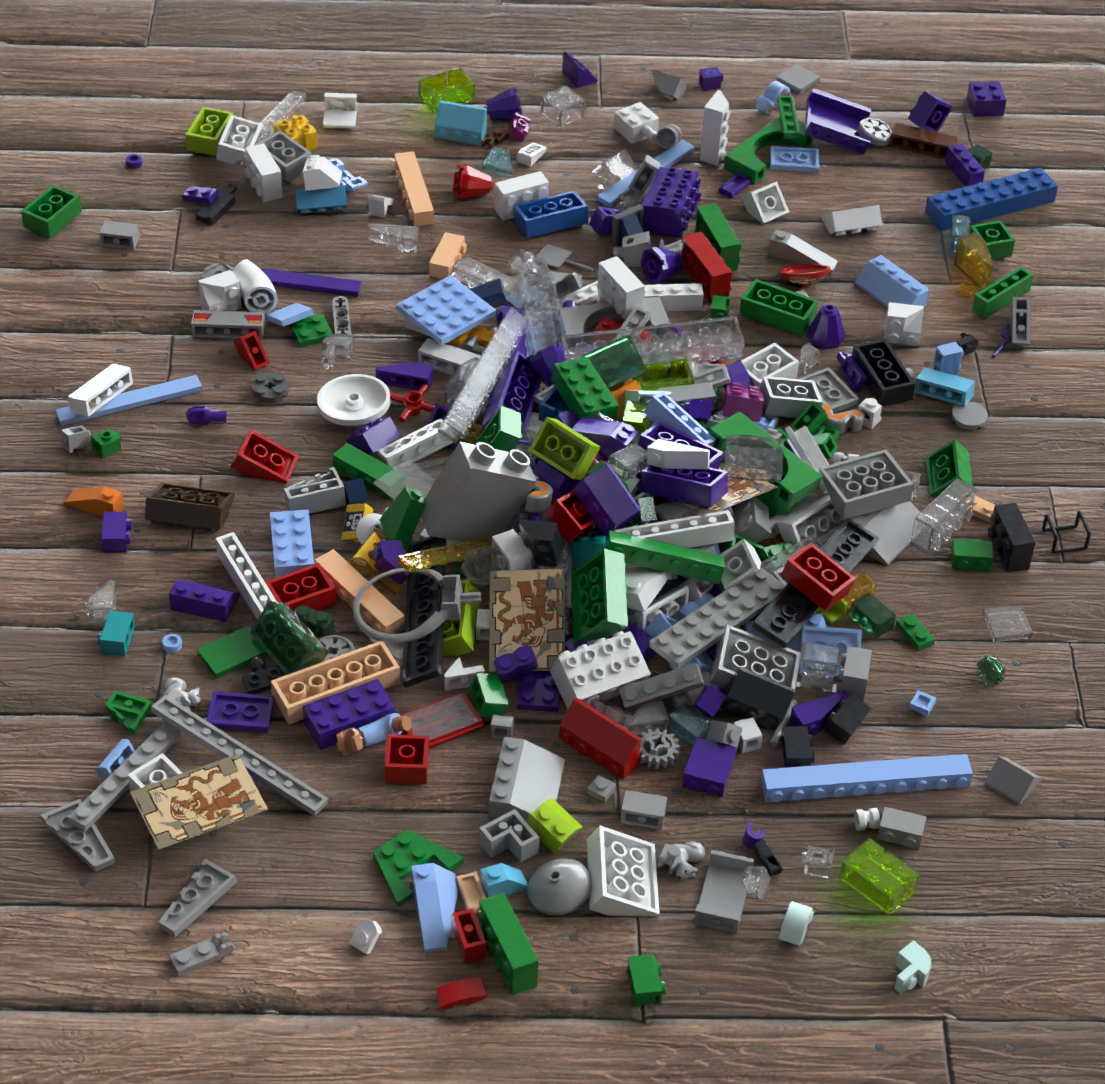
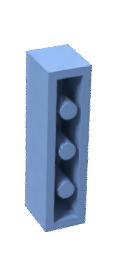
M665 392L652 396L643 412L655 424L657 422L663 423L713 447L717 440Z

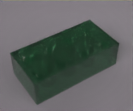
M269 601L250 631V634L286 675L323 662L329 653L286 603Z

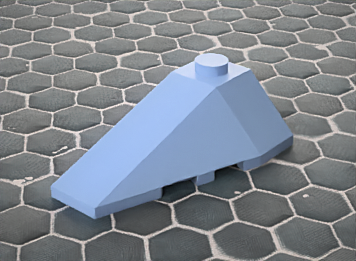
M434 863L412 866V886L424 952L446 950L451 930L452 913L455 911V903L458 896L455 873Z

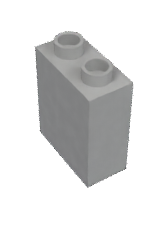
M459 442L424 499L426 505L421 518L429 536L492 548V536L503 533L537 482L529 465V457L522 451L512 449L510 452L494 449L491 445L484 442H479L476 445Z

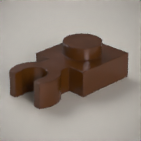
M495 126L482 139V146L489 144V149H492L495 143L500 145L509 137L508 132Z

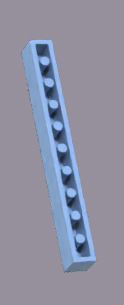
M967 754L763 769L761 786L765 802L798 801L801 799L970 787L973 772Z

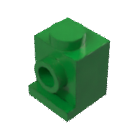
M713 295L710 316L715 322L724 323V317H728L730 297Z
M108 428L97 435H90L92 449L102 458L121 449V435L117 430L112 431Z

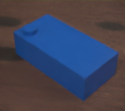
M575 191L513 205L514 224L526 238L571 227H579L588 223V205Z

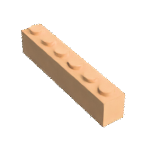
M414 151L396 153L392 166L393 170H396V180H399V189L402 190V198L405 200L409 220L413 221L414 226L434 224V210Z
M333 549L316 558L315 564L319 563L334 585L342 601L345 600L353 610V603L357 593L368 581ZM370 585V588L366 591L360 602V615L364 622L369 623L374 630L382 633L398 634L405 629V615L373 585Z

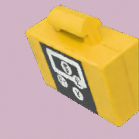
M366 503L347 505L341 540L359 542L356 535L357 524L362 517L373 514V508Z

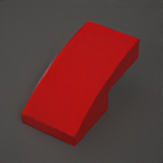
M482 977L459 980L436 988L439 1004L443 1011L461 1003L470 1006L488 998Z

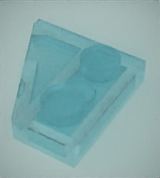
M494 146L483 162L482 170L512 177L509 150Z

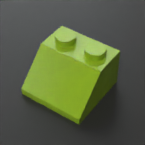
M553 798L539 805L526 820L527 824L539 836V840L554 854L583 827Z

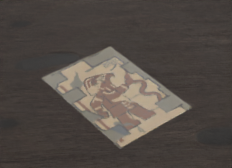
M726 461L721 463L719 470L728 471V493L712 507L704 508L701 505L695 506L693 503L686 504L680 500H671L705 517L707 515L704 514L715 513L777 488V486Z
M564 569L490 571L489 672H496L493 663L496 658L503 654H512L521 646H531L538 663V667L534 671H550L558 655L565 651Z
M239 754L130 792L158 849L268 810Z

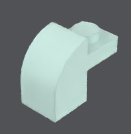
M791 901L778 939L800 946L804 940L807 926L812 920L813 908Z
M914 940L898 953L896 966L902 972L897 975L894 989L902 994L907 989L911 990L916 983L922 988L927 983L931 959L927 951Z

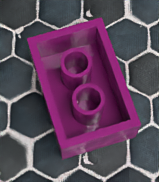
M731 382V385L726 384L722 404L723 416L731 417L741 412L753 422L760 423L764 404L762 390H759L760 388L756 386H749V388L741 387L742 384Z

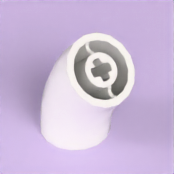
M248 259L239 262L232 273L240 281V294L247 309L251 312H264V314L271 312L276 307L278 300L272 282L260 268Z

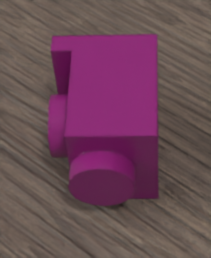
M515 113L509 124L508 136L523 142L528 134L530 119Z

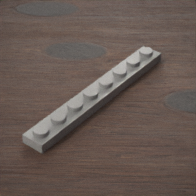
M165 721L68 816V823L86 832L130 788L128 774L162 753L164 754L184 733Z

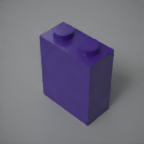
M697 737L684 771L682 787L723 797L735 763L737 747Z

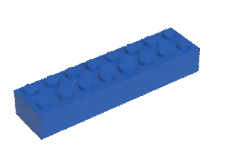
M1041 167L928 196L925 213L942 232L1055 202L1058 185Z

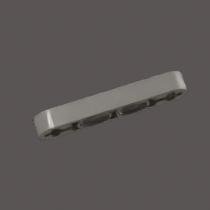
M337 296L332 301L335 343L340 347H346L351 344L348 300L346 297Z

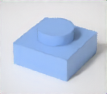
M918 690L910 702L909 709L928 716L937 698Z

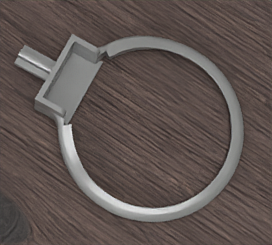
M399 568L384 572L369 580L357 593L352 612L359 629L369 637L390 643L408 642L428 635L444 621L461 620L462 604L481 603V593H463L460 574L442 576L439 572L427 568ZM405 572L420 573L433 578L440 586L444 587L440 612L436 611L425 623L410 632L387 634L376 631L369 627L360 615L362 597L370 588V585L386 576Z

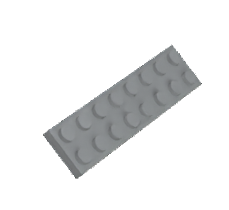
M760 567L757 572L737 585H733L650 640L649 647L678 669L720 641L727 624L739 628L763 612L786 585Z

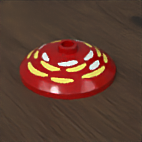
M824 264L795 265L780 269L779 274L791 283L801 284V287H809L811 283L826 277L831 272V267Z

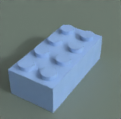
M309 511L270 512L275 578L314 565Z

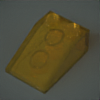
M975 232L959 238L954 266L983 290L990 285L994 266L986 241Z

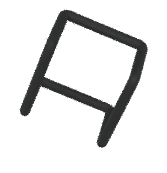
M1081 511L1077 512L1074 525L1054 527L1049 514H1045L1042 530L1052 531L1054 535L1052 553L1082 551L1088 548L1091 531ZM1081 518L1087 532L1084 547L1056 549L1058 541L1056 530L1077 528Z

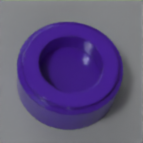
M132 154L126 157V166L128 168L137 169L143 164L140 155Z

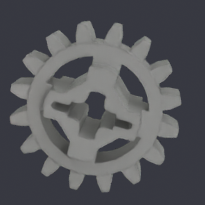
M656 728V732L648 729V734L641 733L640 758L642 764L648 762V767H651L653 764L658 769L659 765L667 768V763L673 765L674 759L678 760L680 745H678L679 740L674 739L673 733L668 735L666 729L660 732L659 728Z

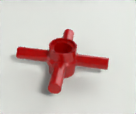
M423 384L418 392H408L405 397L390 392V400L402 403L406 408L399 417L401 423H405L410 415H419L422 410L432 413L434 406L423 403L422 399L429 389L426 384Z

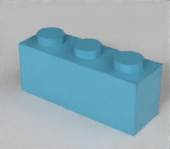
M925 367L916 377L915 393L965 407L974 396L975 381Z

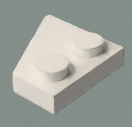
M687 361L693 384L711 382L712 387L716 388L731 383L725 364H711L707 362L697 364L693 363V361Z

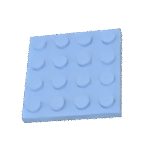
M451 275L396 304V308L401 314L440 345L451 341L496 316V310Z

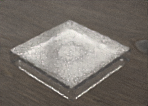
M1022 605L984 609L983 615L994 642L1032 638L1033 631Z

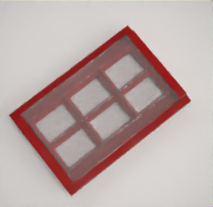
M463 692L400 715L409 716L411 719V728L408 731H404L405 735L429 736V748L484 728L482 719Z

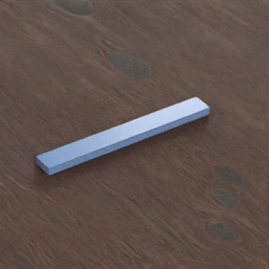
M681 140L654 159L661 163L660 167L670 168L694 152L695 146ZM636 171L599 194L597 201L611 207L632 193L633 190L629 189L628 186Z
M197 375L118 394L89 417L71 413L70 406L56 409V415L60 425L63 426L202 391V385Z

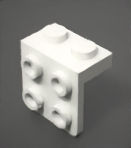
M325 93L323 127L330 129L355 128L357 94Z

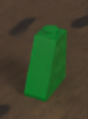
M404 487L379 519L389 541H401L403 549L408 548L426 505L422 493L418 489Z

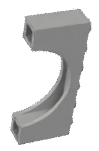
M660 297L644 298L643 309L651 312V317L644 326V329L652 331V339L669 337L670 322ZM609 303L557 308V324L566 349L583 345L585 332L593 325L599 323L602 317L611 320L625 321V319Z

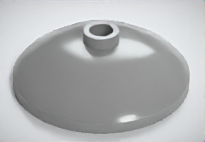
M568 858L555 859L543 864L533 873L528 882L527 893L531 904L538 911L548 915H562L572 912L585 902L591 891L592 880L589 871L582 863Z

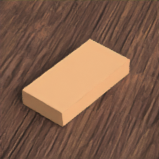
M477 872L456 876V883L466 910L473 908L474 912L477 913L479 901L486 899Z

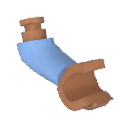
M392 713L358 729H345L337 734L338 749L342 751L343 756L361 750L365 746L387 740V734L400 735L402 731L410 730L411 719L409 716H400L398 713Z

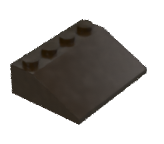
M161 483L146 497L145 520H151L152 523L156 524L167 522L171 526L188 525L192 529L203 527L207 528L208 531H218L225 524L235 493Z

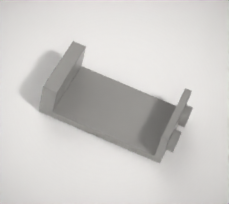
M711 850L709 867L701 898L695 911L694 924L737 933L754 859Z

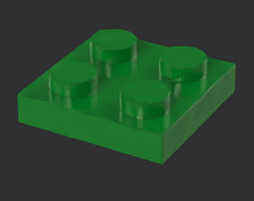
M323 313L315 314L289 324L300 348L333 340V333Z

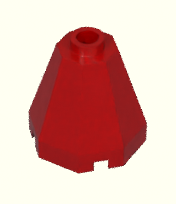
M457 165L456 168L459 171L454 173L453 192L457 194L454 195V198L474 197L488 194L490 190H493L494 182L490 176L470 166Z

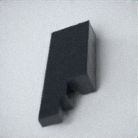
M231 183L226 187L224 186L219 191V195L210 204L207 203L196 213V220L213 226L235 204L234 191L237 190V186Z

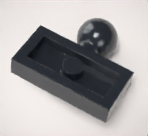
M262 657L252 658L250 668L254 672L242 676V682L247 694L254 695L271 690V680L285 676L281 665L265 669L266 662Z

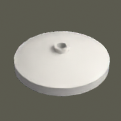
M363 374L345 375L329 381L321 388L317 396L318 410L325 419L338 425H364L386 413L390 406V392L387 385L375 377Z

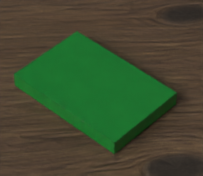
M250 625L197 648V654L216 679L250 664L254 657L263 658L270 654L267 646Z

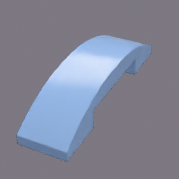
M337 158L329 160V162L342 171L340 185H345L346 191H353L368 185V182L360 176L355 178L344 168V163Z

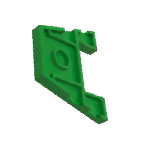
M407 829L373 851V857L388 884V889L392 893L397 907H400L414 897V892L403 882L404 879L412 875V866L428 864L435 860L444 869L453 871L464 863V858L461 855Z

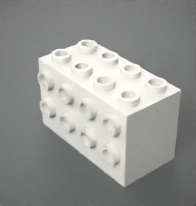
M620 631L614 634L612 638L598 639L590 646L587 644L581 645L573 652L564 651L558 655L550 670L567 710L575 697L593 706L620 696L619 688L648 679L651 675L631 631L626 633Z

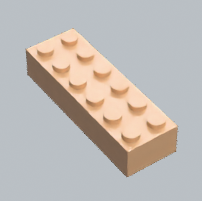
M379 641L271 680L272 696H274L276 705L289 725L303 720V705L376 679L380 681L384 689L400 684V667L384 642Z

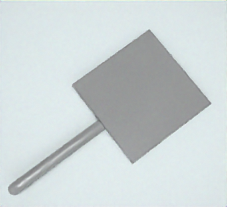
M546 244L533 258V261L557 269L563 263H567L589 271L594 270L591 267L566 260L572 254L571 251Z

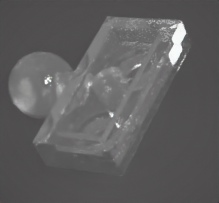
M629 189L618 195L620 203L616 204L615 209L625 211L637 205L642 206L644 198Z

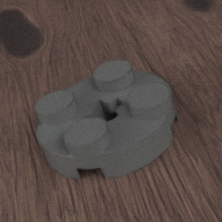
M261 373L256 375V379L253 381L252 392L254 397L256 398L257 396L262 402L275 403L280 401L284 395L285 397L288 395V382L282 373Z

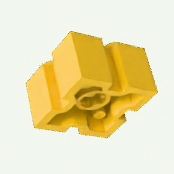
M293 115L292 121L281 120L274 123V133L281 130L307 150L318 148L317 131L312 125H309V121L304 115Z

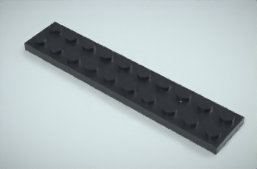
M847 518L823 544L820 550L851 574L876 546L880 538ZM788 583L755 619L751 627L778 645L786 648L817 613L820 607L791 583Z
M430 536L409 544L408 568L432 569L444 576L446 570L447 539ZM409 572L407 577L404 633L418 628L436 611L440 612L442 592L445 589L427 575ZM443 623L424 637L404 642L402 684L405 688L441 675Z

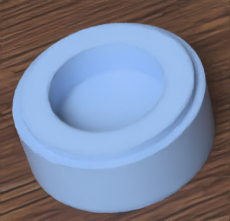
M168 634L163 637L162 649L165 652L176 653L182 648V639L179 635Z

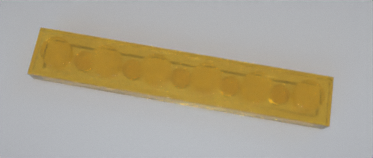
M492 536L399 555L397 563L405 570L412 572L421 568H431L435 565L462 561L463 559L492 555Z

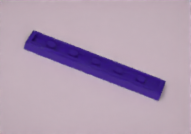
M260 268L270 279L273 286L358 296L362 286V282L358 280Z

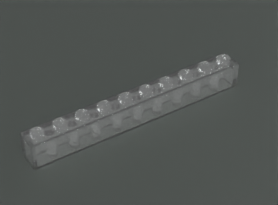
M512 307L504 315L437 432L454 443L460 438H465L469 431L466 428H470L476 418L473 416H477L482 409L480 404H484L489 396L487 392H490L496 384L493 381H497L502 373L500 369H504L509 360L506 358L511 357L515 351L513 346L516 347L520 342L521 338L519 335L522 336L528 328L525 326L529 320L527 317Z

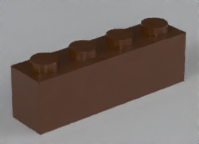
M895 123L891 132L889 147L946 159L948 146L956 145L958 137Z

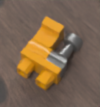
M476 326L450 341V345L478 353L490 359L499 352L497 332L489 331L483 326Z

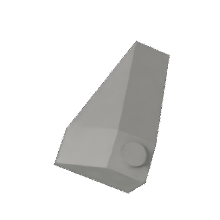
M775 230L770 238L768 253L770 256L801 265H829L831 267L830 273H833L838 264V261L790 233Z

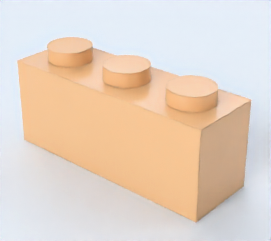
M445 232L429 262V276L444 279L455 273L456 265L460 264L461 255L466 252L465 236Z

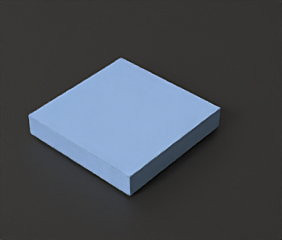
M295 303L269 313L266 316L268 321L284 327L312 316L313 310L307 306Z

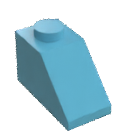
M499 863L481 869L480 882L486 898L501 893L508 896L527 890L528 884L521 870Z

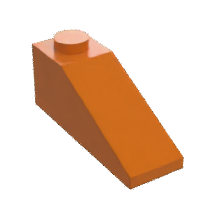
M108 487L73 490L64 501V505L102 517L104 512H119L124 509L122 492Z

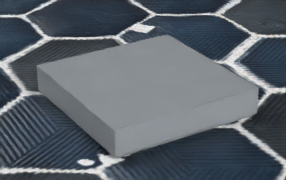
M795 64L776 77V81L801 94L819 82L820 76Z

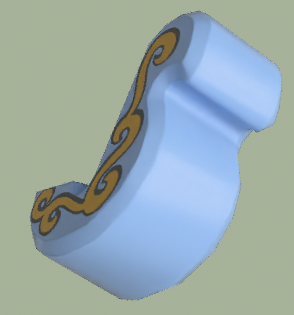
M778 81L771 82L765 89L764 95L757 98L755 103L756 109L765 114H770L777 105V96H791L790 89Z

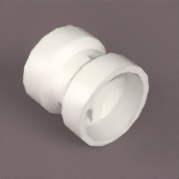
M870 808L868 811L862 809L854 811V822L857 831L865 830L867 827L871 829L880 828V815L877 808Z

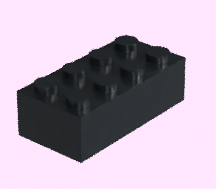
M887 339L853 345L852 356L868 378L865 384L878 404L886 406L913 400L916 383Z

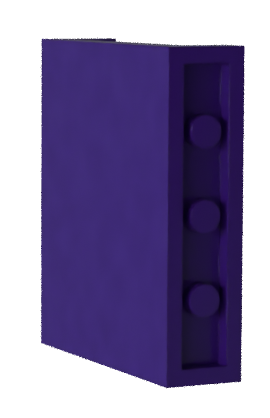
M812 88L806 100L805 134L864 155L871 141L860 136L858 126L863 119L869 118L871 109Z

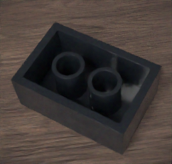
M1017 503L995 505L991 514V524L988 527V536L994 542V548L1000 555L1001 564L1005 566L1007 572L1028 570L1036 542Z

